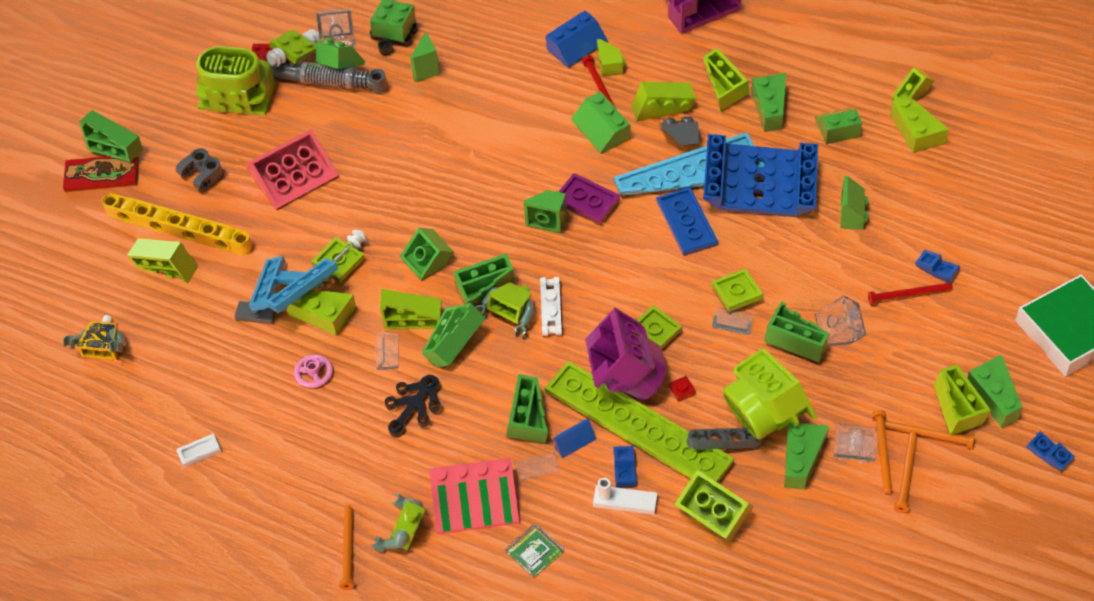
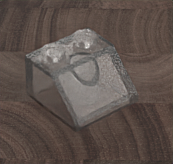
M350 8L316 12L320 41H323V38H333L334 41H343L346 45L356 46L355 30Z
M845 295L815 313L817 325L829 333L827 347L852 344L867 335L859 303Z
M835 423L834 457L842 461L858 459V462L861 463L875 461L878 441L876 427Z

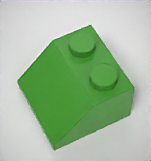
M323 38V41L316 42L317 63L336 69L365 65L364 59L352 46L346 45L343 41Z
M847 108L815 115L814 117L826 144L857 138L861 135L862 121L856 109Z
M844 176L841 193L840 228L863 230L864 222H868V211H865V208L868 207V196H865V188L850 177Z
M547 190L524 200L525 226L561 234L567 219L565 193Z
M418 227L400 255V258L420 280H425L444 268L454 254V251L434 229Z

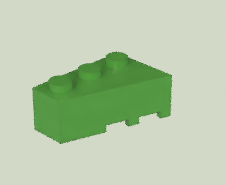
M787 73L752 78L751 94L764 132L782 129Z
M507 253L453 272L454 284L463 304L471 303L476 307L482 304L483 299L491 288L501 287L514 280V268Z
M1002 354L968 372V380L991 410L990 415L1001 428L1019 419L1022 404Z
M518 374L506 437L541 444L546 443L548 429L545 423V413L542 407V397L537 377Z
M792 423L788 425L784 488L805 490L824 443L828 438L829 425L800 423L796 427Z

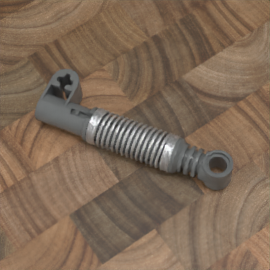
M287 58L285 63L280 64L278 67L271 65L274 78L294 80L301 84L334 86L335 88L343 87L344 89L364 87L371 89L374 93H382L388 87L386 74L382 69H373L370 72L360 71L355 67L336 69L327 65L323 66L321 63L300 62L299 64H294Z

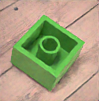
M381 0L370 19L372 36L404 42L416 21L414 5L393 0Z

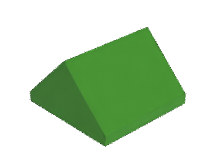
M424 33L410 57L413 80L415 82L440 74L437 51L429 35Z

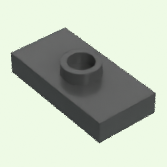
M239 301L234 316L235 320L273 324L276 314L274 310L266 308L264 310L251 311L249 307L250 302Z

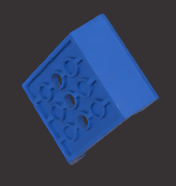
M708 134L703 199L719 210L795 217L815 210L818 144L800 142L798 150L727 144L726 135ZM760 161L763 162L765 166L758 167L755 163ZM761 177L764 181L759 183L755 181V178ZM761 193L763 197L756 198L753 194Z

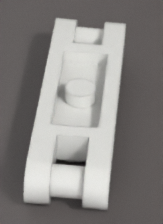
M542 277L540 278L542 336H548V334L553 333L562 335L559 277H553V279ZM554 286V289H546V287Z

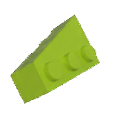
M718 48L703 57L705 70L720 111H723L750 93L748 80Z
M642 81L631 108L637 122L690 111L696 96L691 83Z
M909 95L892 100L890 116L912 153L946 143L949 129Z
M138 238L127 254L137 268L156 274L160 271L166 273V276L171 279L176 276L182 278V282L187 284L198 268V265L187 252L185 246L178 241Z
M310 289L302 298L291 303L287 307L288 315L333 335H337L357 307L354 294Z
M381 289L380 311L384 330L435 329L443 314L440 298Z
M958 365L941 369L934 382V387L950 436L983 425L991 410Z

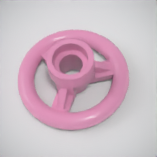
M315 354L302 358L294 369L296 381L307 388H317L324 385L330 380L333 373L331 362L326 357ZM326 365L327 373L320 380L319 370ZM300 374H308L313 377L315 382L303 380Z

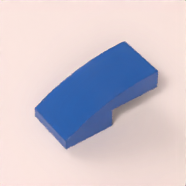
M924 250L915 262V265L926 273L948 283H952L960 272L959 265L943 261L942 255Z
M634 446L613 447L616 488L636 487Z

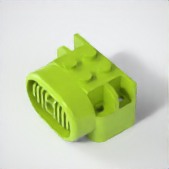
M215 46L199 55L196 62L198 71L196 94L200 98L198 109L266 115L275 87L272 68L268 62L259 60L253 51L238 47Z
M764 348L736 365L733 372L737 379L722 390L723 396L736 418L745 428H748V431L757 440L763 439L775 430H781L790 423L795 427L800 424L798 418L805 413L809 414L814 420L817 418L801 383Z

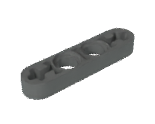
M748 428L693 429L689 431L687 437V445L693 449L758 448L762 446L764 438L761 440L754 438L748 431ZM731 436H736L740 438V440H733ZM711 437H718L721 440L715 441Z

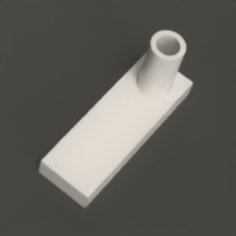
M601 478L595 488L593 507L655 515L657 493L611 487L609 479Z

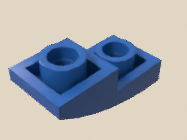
M1041 431L1025 446L1044 462L1061 471L1075 457L1060 442L1056 445Z

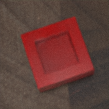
M687 375L669 383V388L677 402L696 395V390Z

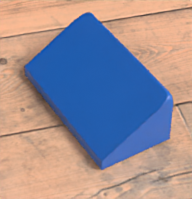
M585 419L554 437V447L562 458L596 439L590 420Z

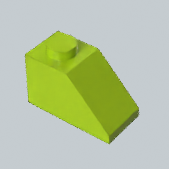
M597 39V54L602 77L623 74V67H626L625 56H621L620 49L601 39Z
M913 67L892 97L898 99L909 95L916 101L925 95L935 80L924 71Z

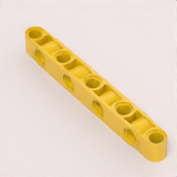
M110 193L102 198L106 214L111 218L240 255H246L252 251L251 240L246 231Z

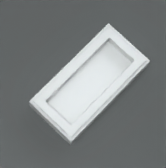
M214 433L176 449L184 468L221 453Z

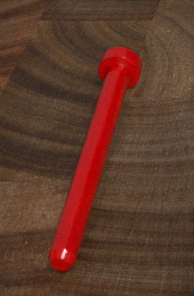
M585 56L582 59L583 65L589 69L599 91L615 107L593 64L595 61L593 56Z
M951 283L876 294L874 291L868 292V301L870 305H874L876 301L949 291L953 287Z

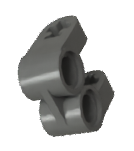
M204 148L193 150L192 153L177 164L175 169L176 173L183 178L189 177L195 171L200 173L195 177L193 186L201 192L209 189L221 180L224 175L219 159L209 156L208 151Z

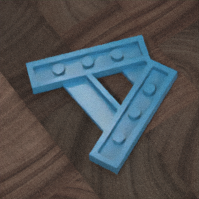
M283 256L267 259L249 303L251 311L264 310L266 308H271L277 313L284 311L295 300L302 298L310 289H314L321 281L332 276L339 269L337 264L325 258L307 272L283 271L286 263ZM277 284L288 285L277 294H274Z

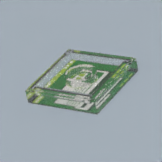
M534 523L507 546L505 552L535 579L564 553V548L539 525Z

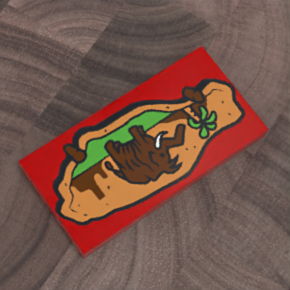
M110 156L65 160L64 192L136 185L138 156L131 162Z

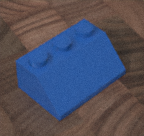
M584 10L546 35V49L567 68H570L585 56L597 50V39L607 43L608 40L596 18Z

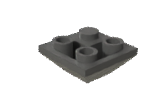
M681 117L680 121H675L674 118H664L663 122H659V126L681 145L699 144L698 121L692 117Z

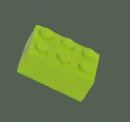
M699 470L695 472L674 504L730 542L753 509V506Z

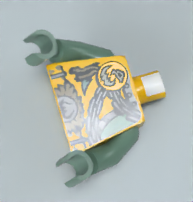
M105 315L101 322H90L87 328L77 336H64L63 347L70 346L71 349H75V346H77L82 357L117 360L118 352H122V349L126 346V341L117 325L113 324L114 318Z

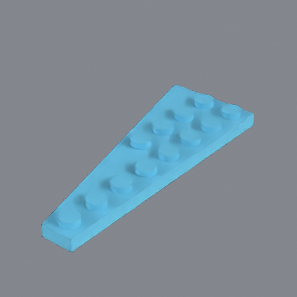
M747 132L726 139L727 144L754 146ZM707 146L613 178L614 184L620 196L688 187H703ZM760 161L755 163L758 167L765 166L764 163ZM756 177L755 181L763 179L761 177Z

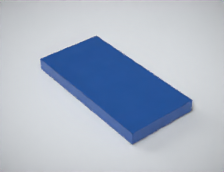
M691 187L656 197V202L683 256L718 246V239Z

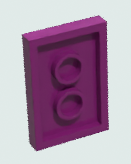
M575 173L571 175L559 190V192L566 194L568 209L599 224L605 220L620 201L619 194Z

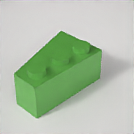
M91 110L79 121L88 151L131 162L143 151L140 137L137 134L94 110Z
M781 301L767 325L764 342L820 362L827 348L829 333L812 321L807 322L800 317L799 312L791 311L786 307V303Z
M471 303L445 308L421 354L436 368L449 366L486 317Z

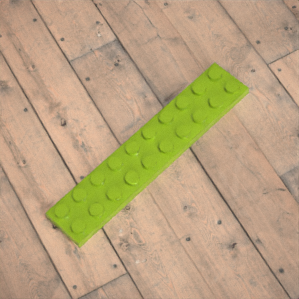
M567 361L545 387L547 394L690 479L699 470L718 483L734 463V458L720 449L690 448L687 445L689 431L623 392L609 391L604 383L599 388H596L592 374L570 361Z

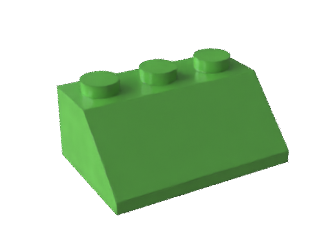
M601 91L586 98L571 118V121L600 154L631 138L630 123Z

